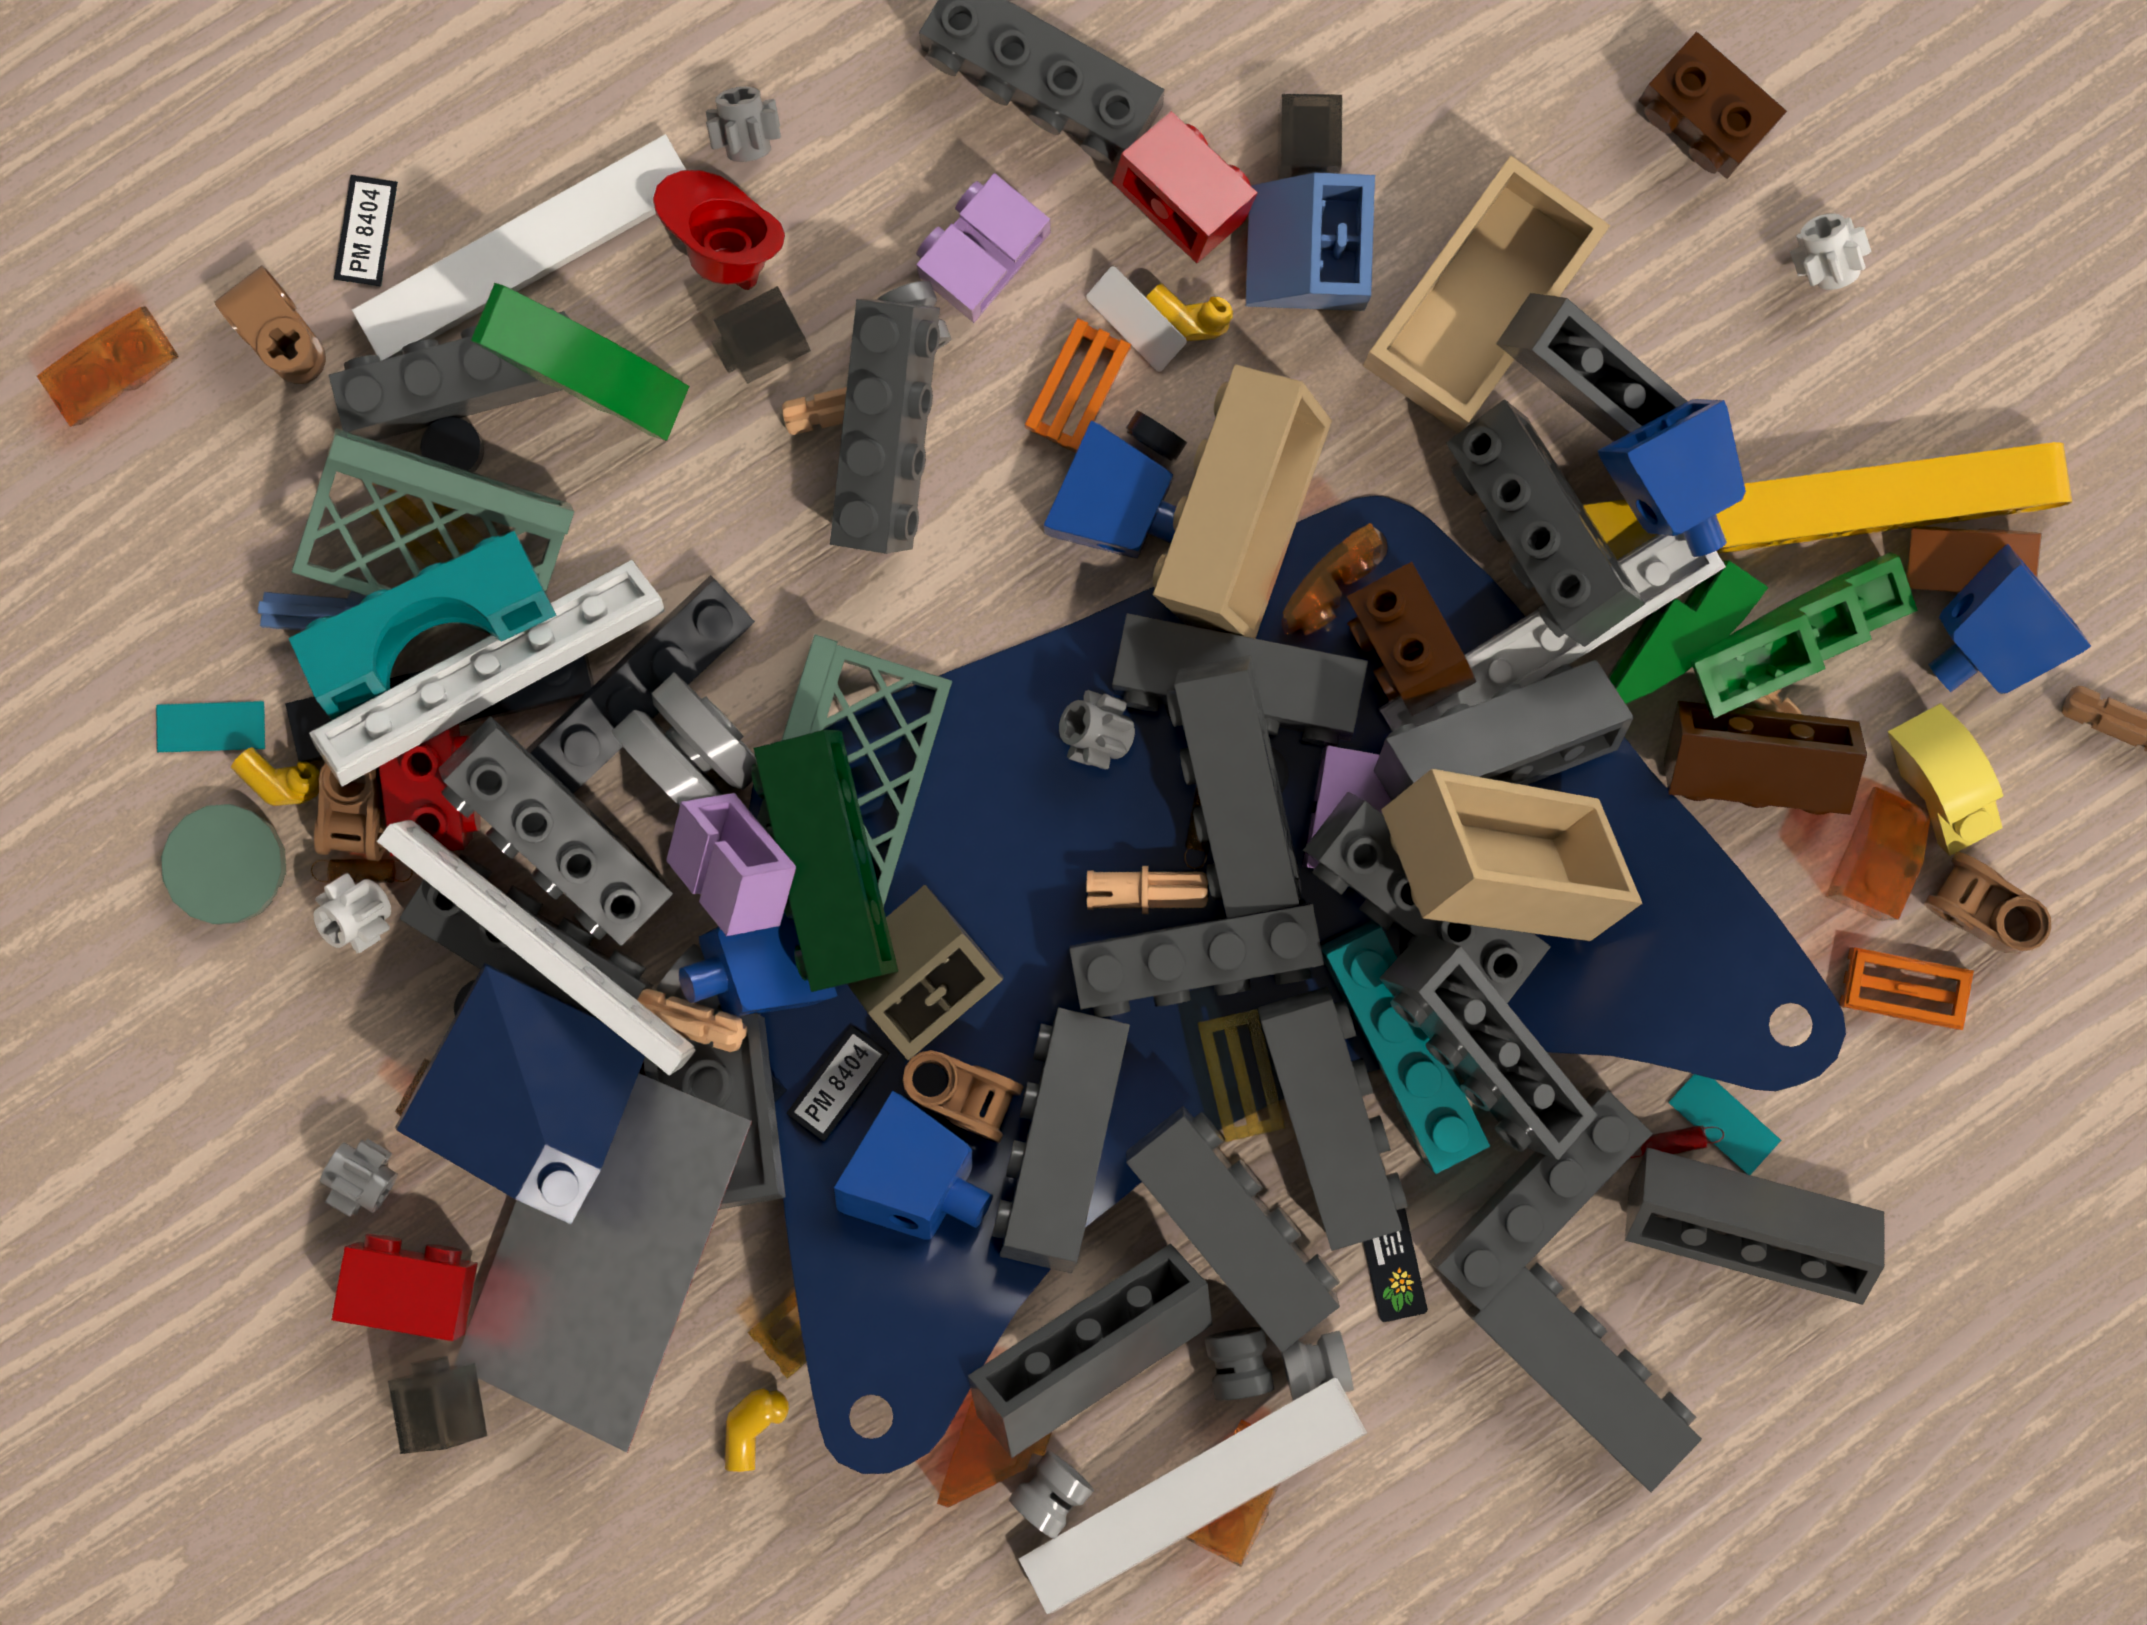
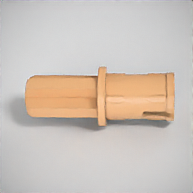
M1142 866V872L1087 871V910H1094V908H1142V914H1149V908H1202L1206 906L1208 901L1207 875L1203 872H1149V866Z

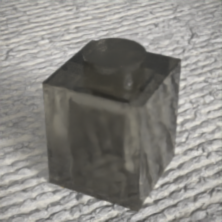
M1282 94L1278 109L1277 180L1310 173L1339 174L1342 167V95Z
M778 286L714 319L722 335L711 341L728 374L740 369L747 384L811 351Z
M448 1356L428 1358L411 1363L413 1374L388 1381L400 1454L444 1450L488 1436L475 1363L450 1366Z

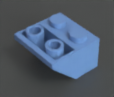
M1310 173L1251 185L1258 193L1248 214L1245 307L1365 311L1371 297L1375 175Z

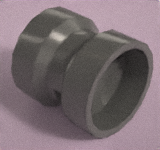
M1261 1327L1229 1330L1204 1338L1207 1356L1215 1362L1216 1375L1212 1379L1215 1400L1248 1398L1274 1390L1272 1372L1263 1362L1262 1353L1267 1348L1264 1330Z

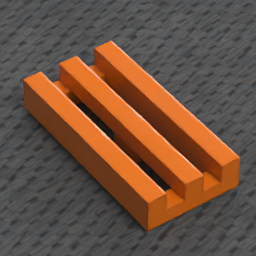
M1077 318L1025 423V428L1076 453L1090 422H1095L1131 350L1132 344L1122 339L1119 341L1111 337L1110 333L1100 328L1097 330L1089 326L1088 322ZM1085 339L1092 344L1051 426L1043 423L1042 420L1082 340ZM1103 349H1106L1114 354L1073 436H1070L1062 431Z
M1856 947L1849 948L1848 960H1850L1848 971H1845L1843 983H1846L1844 995L1840 997V1007L1955 1030L1964 1029L1973 970ZM1869 963L1956 980V991L1952 992L1863 974L1864 965ZM1860 987L1953 1004L1951 1015L1860 998Z

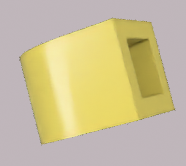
M1941 703L1888 731L1900 776L1925 800L1937 844L1949 856L2003 828L1996 805V800L2003 797V792L1995 772L1971 733Z

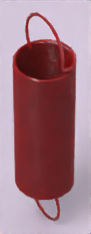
M1697 1125L1653 1134L1641 1145L1642 1155H1644L1647 1147L1670 1154L1707 1148V1143H1716L1707 1142L1705 1129L1717 1128L1721 1130L1723 1136L1720 1140L1723 1139L1724 1132L1718 1127L1704 1128L1703 1125Z

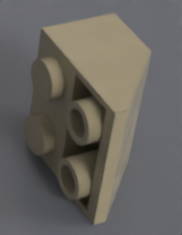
M926 884L886 917L898 972L847 984L867 1013L907 1060L911 1059L1004 979L1000 971Z

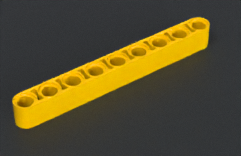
M2042 443L1744 483L1746 492L1743 499L1716 514L1727 541L1716 552L1721 554L1907 529L1914 526H1929L2034 512L2066 506L2072 503L2064 443ZM1626 500L1583 505L1617 560L1658 535L1648 533L1642 528Z

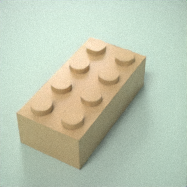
M1510 155L1369 351L1363 366L1457 433L1461 432L1467 427L1515 360L1496 343L1529 294L1536 293L1560 297L1611 225Z
M1235 364L1229 382H1224L1216 394L1214 402V415L1216 418L1209 438L1203 439L1197 448L1194 458L1195 477L1188 496H1183L1176 507L1173 518L1175 533L1168 553H1163L1156 563L1153 573V586L1155 588L1153 595L1186 625L1256 639L1332 420L1303 381Z
M1431 769L1381 809L1391 834V844L1399 855L1410 884L1412 899L1424 919L1591 941L1642 904L1598 798Z

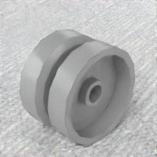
M675 672L652 693L653 705L672 725L669 730L665 731L647 713L633 710L611 731L633 759L679 806L681 801L724 795L706 774L711 768L733 788L744 790L753 781L751 768L754 763H757L756 757L741 741L744 737L742 733L706 696L701 699Z

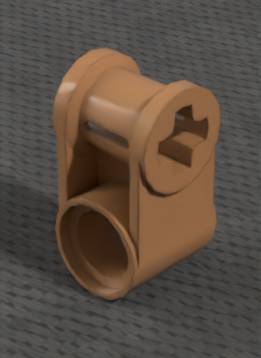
M263 265L214 301L216 307L240 337L253 348L267 366L286 382L306 384L316 379L323 371L326 354L322 343L296 311L297 307ZM294 342L298 354L295 358L289 360V355L285 348Z
M326 763L321 768L319 775L318 813L314 830V847L317 854L328 855L331 850L364 853L368 860L379 861L385 848L377 840L386 830L387 826L379 767L364 774L366 783L351 781L344 786L340 785Z
M1956 852L1951 862L1955 867L1937 895H1929L1924 903L1931 912L1941 919L1971 933L1994 949L2004 953L2030 951L2040 947L2048 939L2051 931V916L2047 908L2039 900L2004 880L1999 873L1988 865L1961 852ZM2012 908L2021 911L2028 921L2027 934L2021 941L2013 940L2004 928V919Z
M932 1050L920 1052L912 1057L906 1065L903 1075L904 1092L915 1105L950 1120V1123L996 1143H1000L1003 1134L999 1129L1013 1096L1021 1095L1024 1088L1021 1084L993 1071L976 1065L971 1066L946 1054ZM923 1064H936L943 1068L947 1074V1088L938 1096H923L913 1086V1074ZM992 1091L994 1096L984 1117H980V1111L988 1092Z

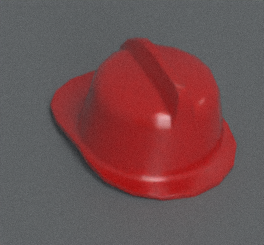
M682 170L666 176L656 186L653 204L657 217L669 231L685 244L692 268L706 280L726 285L736 284L744 290H750L757 284L759 273L764 268L765 262L773 258L783 247L785 232L782 224L736 185L720 175L702 170Z

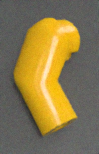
M1163 283L1157 285L1146 296L1150 303L1187 341L1216 339L1226 333L1233 318V310L1229 302L1218 296L1210 297L1209 301L1205 303L1184 305Z
M250 747L241 753L231 765V769L265 803L272 806L304 804L315 798L319 793L320 772L316 766L309 762H298L297 766L274 768L253 747Z
M765 1388L751 1391L728 1413L725 1437V1470L737 1472L755 1470L756 1436L764 1431L770 1423H782L788 1415V1400L782 1392L778 1390L769 1392Z

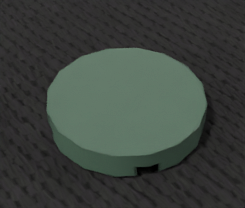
M231 804L205 806L186 815L169 834L161 856L162 879L172 901L190 917L217 925L243 923L263 913L273 902L271 900L277 894L278 888L282 886L286 875L285 848L275 828L255 812Z

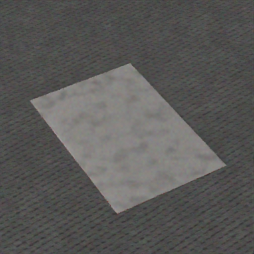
M639 1073L602 1169L572 1224L516 1200L454 1366L628 1453L752 1121Z

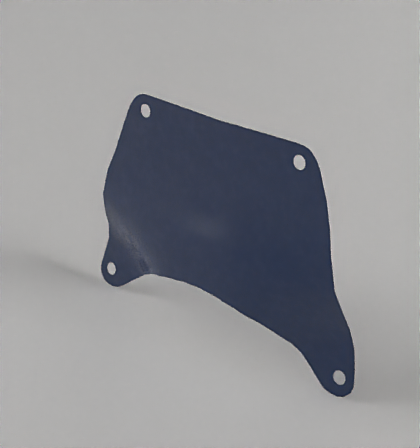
M1383 496L1355 498L1296 522L1256 639L1368 661L1354 733L1351 741L1339 739L1337 747L1379 755L1386 737L1393 732L1378 709L1389 702L1373 670L1382 666L1383 663L1375 649L1366 654L1362 652L1347 622L1356 618L1357 615L1347 596L1412 561L1464 655L1526 617L1499 585L1432 520L1409 505ZM1366 526L1373 527L1382 532L1388 545L1387 553L1383 560L1377 565L1370 567L1359 566L1352 562L1346 551V543L1350 534L1356 529ZM1154 587L1072 624L939 675V677L952 680V684L884 904V912L887 917L926 884L1004 976V979L914 1055L916 1056L920 1052L930 1050L941 1052L971 1066L976 1065L993 1071L1024 1086L1021 1095L1013 1096L999 1130L1003 1134L1000 1143L966 1131L950 1123V1120L918 1107L967 1143L972 1149V1170L966 1181L993 1195L990 1207L980 1225L974 1228L946 1214L935 1235L929 1240H924L839 1212L836 1208L834 1187L891 1092L894 1091L910 1101L904 1092L903 1086L904 1070L910 1059L907 1060L871 1018L847 984L835 987L838 996L817 1004L761 1013V1016L765 1018L771 1074L787 1089L775 1102L786 1198H783L800 1326L819 1428L825 1447L836 1461L861 1474H888L910 1465L932 1451L945 1435L970 1390L968 1375L985 1364L1020 1306L1051 1270L1050 1268L999 1257L1003 1239L993 1237L992 1232L1000 1200L1012 1202L1017 1179L1006 1177V1171L1014 1140L1026 1142L1030 1120L1020 1118L1019 1115L1027 1082L1039 1084L1044 1062L1033 1059L1040 1025L1043 1023L1052 1026L1058 1007L1094 1016L1093 1007L1080 1009L1069 946L1227 917L1223 899H1212L1209 884L1208 901L1206 906L1202 908H1149V914H1142V908H1094V910H1087V871L1142 872V866H1149V872H1203L1207 875V865L1214 863L1210 842L1200 843L1196 832L1193 808L1201 806L1197 784L1187 785L1183 775L1180 749L1188 748L1184 726H1173L1166 712L1165 704L1159 703V708L1156 712L1126 706L1123 715L1128 716L1134 722V740L1129 751L1119 759L1110 758L1108 769L1093 765L1089 766L1068 759L1067 754L1071 745L1063 742L1059 733V723L1064 710L1070 703L1076 700L1084 701L1085 691L1090 690L1101 695L1107 694L1123 700L1124 696L1113 694L1112 683L1127 613L1184 624L1153 595ZM914 685L891 695L908 725L929 714L936 691ZM884 698L853 713L869 744L900 729ZM846 718L823 729L842 731L847 756L862 749ZM926 724L911 731L918 745H920ZM1279 727L1278 735H1269L1271 747L1284 757L1288 766V782L1282 792V798L1302 884L1300 904H1313L1321 946L1373 920L1359 910L1365 898L1348 886L1341 895L1312 873L1313 868L1302 867L1305 853L1303 849L1306 847L1311 813L1316 811L1317 802L1314 801L1322 749L1325 746L1303 741V732ZM904 736L873 751L889 782L912 771L915 756ZM1625 737L1616 751L1526 785L1598 798L1642 901L1640 906L1591 941L1535 934L1548 944L1550 949L1507 1004L1546 1052L1613 1056L1680 1070L1753 1090L1774 1092L1798 1086L1819 1077L1837 1060L1846 1036L1844 1013L1834 994L1792 934L1757 889L1674 795L1668 794V788L1650 770ZM866 755L849 764L857 799L882 787ZM908 781L894 788L901 804ZM753 784L749 811L757 819L763 799L758 796ZM886 793L860 806L863 824L872 840L894 829L898 814ZM891 839L876 846L883 861L885 860ZM872 858V862H873V866H874V870H875V874H876V878H877V883H878V879H879V876H880V871H879L877 865L875 864V862H874V860H873V858ZM1394 923L1389 931L1383 927L1382 929L1398 958L1401 955L1399 944L1403 928ZM1325 963L1321 966L1310 967L1312 978L1303 981L1275 985L1274 974L1250 978L1251 990L1215 996L1214 986L1211 985L1189 989L1191 1000L1187 1002L1155 1007L1153 996L1129 1000L1130 1012L1101 1017L1130 1024L1085 1228L1142 1183L1126 1163V1151L1180 1107L1184 1106L1193 1118L1202 1112L1219 1131L1277 1101L1285 1099L1257 1007L1327 986L1334 1004L1343 1001ZM1789 1003L1798 1004L1805 1008L1812 1020V1030L1807 1040L1800 1045L1792 1047L1777 1042L1772 1036L1769 1027L1770 1018L1775 1009ZM1349 1011L1356 1036L1345 1039L1351 1061L1363 1058L1367 1072L1380 1070L1381 1068L1367 1040ZM854 1026L890 1054L824 1142L786 1113L849 1028ZM923 1064L913 1074V1086L923 1096H938L947 1088V1074L943 1068L936 1064ZM992 1091L988 1092L980 1111V1117H984L994 1096ZM867 1395L880 1396L886 1400L893 1413L892 1425L889 1430L881 1437L873 1439L857 1434L851 1426L849 1418L854 1403Z

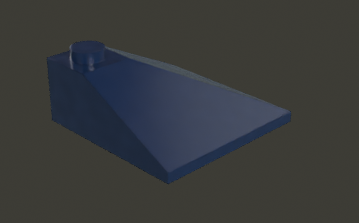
M484 963L395 1128L398 1132L510 1197L572 1224L602 1169L645 1056L596 1016Z

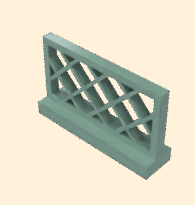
M335 428L328 456L292 567V573L366 596L378 590H390L392 588L377 583L367 565L368 562L399 547L414 578H416L420 570L406 543L436 528L440 531L454 557L444 563L472 551L473 548L460 554L444 524L469 513L482 518L491 537H502L515 531L517 536L528 532L549 539L542 561L533 565L546 592L564 536L568 534L574 509L570 503ZM336 472L362 479L373 501L341 517L329 495ZM373 483L393 489L394 491L380 497ZM406 494L421 498L433 520L400 535L385 505ZM432 502L453 508V510L439 516ZM325 506H327L334 521L319 528ZM378 509L394 539L362 555L346 524ZM491 521L512 527V529L498 535ZM338 528L355 558L333 570L308 562L314 541ZM360 567L366 580L346 573ZM457 622V624L489 633L481 627L472 624Z
M814 634L782 740L821 731L844 718L847 719L862 749L847 756L849 764L866 755L882 784V787L859 798V807L886 793L898 814L894 829L873 840L864 826L871 856L880 871L878 887L884 908L952 680L837 645L838 641ZM844 662L869 670L879 692L849 707L837 684ZM881 674L900 679V681L887 687ZM911 683L935 690L929 714L907 725L891 694ZM834 696L842 711L827 718ZM884 698L900 729L869 744L853 713ZM926 724L920 745H918L911 731ZM904 736L915 756L913 768L907 774L889 782L873 751ZM908 781L901 804L894 788ZM763 799L757 820L766 830L767 824L771 823L766 800ZM891 839L885 860L883 861L876 846Z

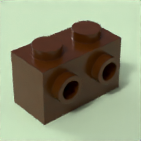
M1697 31L1648 84L1638 100L1646 107L1644 113L1656 128L1666 134L1674 132L1690 146L1689 154L1700 167L1713 174L1718 171L1726 179L1731 176L1787 112L1786 109Z
M1412 561L1347 596L1357 615L1356 618L1348 621L1347 624L1362 652L1366 654L1375 649L1383 665L1373 670L1390 703L1402 698L1410 715L1414 716L1477 682L1465 655Z

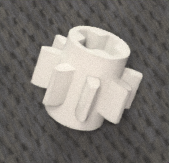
M1824 214L1811 219L1803 226L1801 234L1796 236L1799 247L1790 251L1798 276L1807 275L1810 286L1818 285V287L1825 290H1835L1851 284L1859 277L1861 270L1866 268L1863 256L1871 253V248L1864 227L1854 229L1851 218L1847 217L1845 219L1839 214Z
M345 873L324 886L325 892L318 895L315 899L320 905L314 911L316 928L323 939L333 947L341 948L350 942L356 953H361L381 940L380 935L390 928L385 921L391 914L389 899L383 889L372 880L364 879L355 885L350 875Z

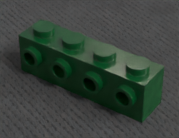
M821 730L753 748L757 763H754L751 768L752 780L758 796L766 800L771 823L767 824L766 831L796 866L784 912L789 920H794L800 944L795 946L794 955L801 978L804 981H809L810 990L814 992L898 972L842 731Z

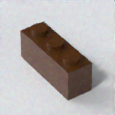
M1677 701L1664 757V767L1669 795H1678L1693 801L1714 799L1740 802L1754 808L1776 806L1802 809L1815 815L1827 813L1851 815L1867 758V751L1859 721L1740 707L1713 718L1710 716L1705 703Z

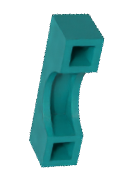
M512 531L502 537L494 536L484 539L472 551L447 563L432 564L421 570L416 578L395 588L375 591L367 595L359 605L336 616L318 618L309 623L304 631L288 639L315 699L330 719L334 720L390 690L391 671L397 656L411 639L426 629L445 623H467L481 627L502 642L557 615L515 531Z
M1370 920L1321 945L1323 961L1387 1080L1395 1099L1397 1110L1423 1162L1437 1174L1490 1147L1453 1070L1441 1064L1428 1051L1426 1043L1430 1039L1423 1030L1406 1022L1390 1004L1394 996L1379 978L1397 957L1382 927Z

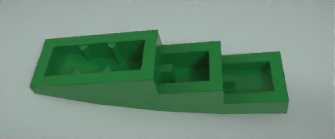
M494 283L471 338V341L542 383L562 389L593 408L615 415L649 436L665 441L669 438L690 387L611 340L498 283Z
M1889 552L1839 575L1777 607L1692 659L1691 664L1710 716L1716 718L1825 670L1823 661L1872 640L1871 631L1918 611L1900 556Z

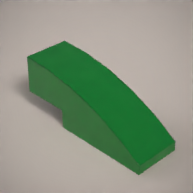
M1730 560L1723 561L1726 566L1725 568L1694 587L1685 603L1675 598L1649 614L1608 675L1609 680L1624 703L1627 704L1652 693L1693 667L1691 660L1728 637L1745 620L1769 587Z

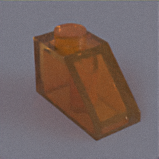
M1873 787L1825 897L1878 921L1899 920L1924 862L1930 823L1928 809L1879 787Z
M972 1397L939 1493L937 1504L949 1508L1026 1470L1032 1453L1044 1456L1052 1432L1011 1458L977 1417Z

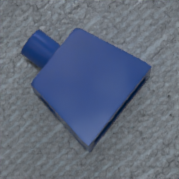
M1692 399L1597 451L1601 461L1637 520L1648 533L1668 536L1683 533L1693 557L1715 552L1727 543L1716 514L1741 501L1746 490L1725 400Z
M1091 421L1044 523V534L1131 558L1139 557L1149 534L1171 544L1175 533L1173 518L1177 506L1164 501L1171 486L1173 474L1100 424Z
M2007 544L1997 552L1942 610L1939 618L1955 644L1928 665L1950 692L1980 671L1998 693L2005 694L2083 653L2091 645L2074 620L2011 546Z
M785 912L783 913L780 926L726 936L720 927L717 926L699 936V944L705 960L679 969L680 986L690 1003L717 995L722 1011L736 1016L806 1007L838 996L835 987L811 992L809 981H804L801 978L794 955L795 946L800 944L794 920H789Z
M894 1091L891 1092L834 1187L836 1208L839 1212L924 1240H929L935 1235L946 1214L977 1228L990 1207L993 1195L966 1181L972 1170V1149L968 1144Z

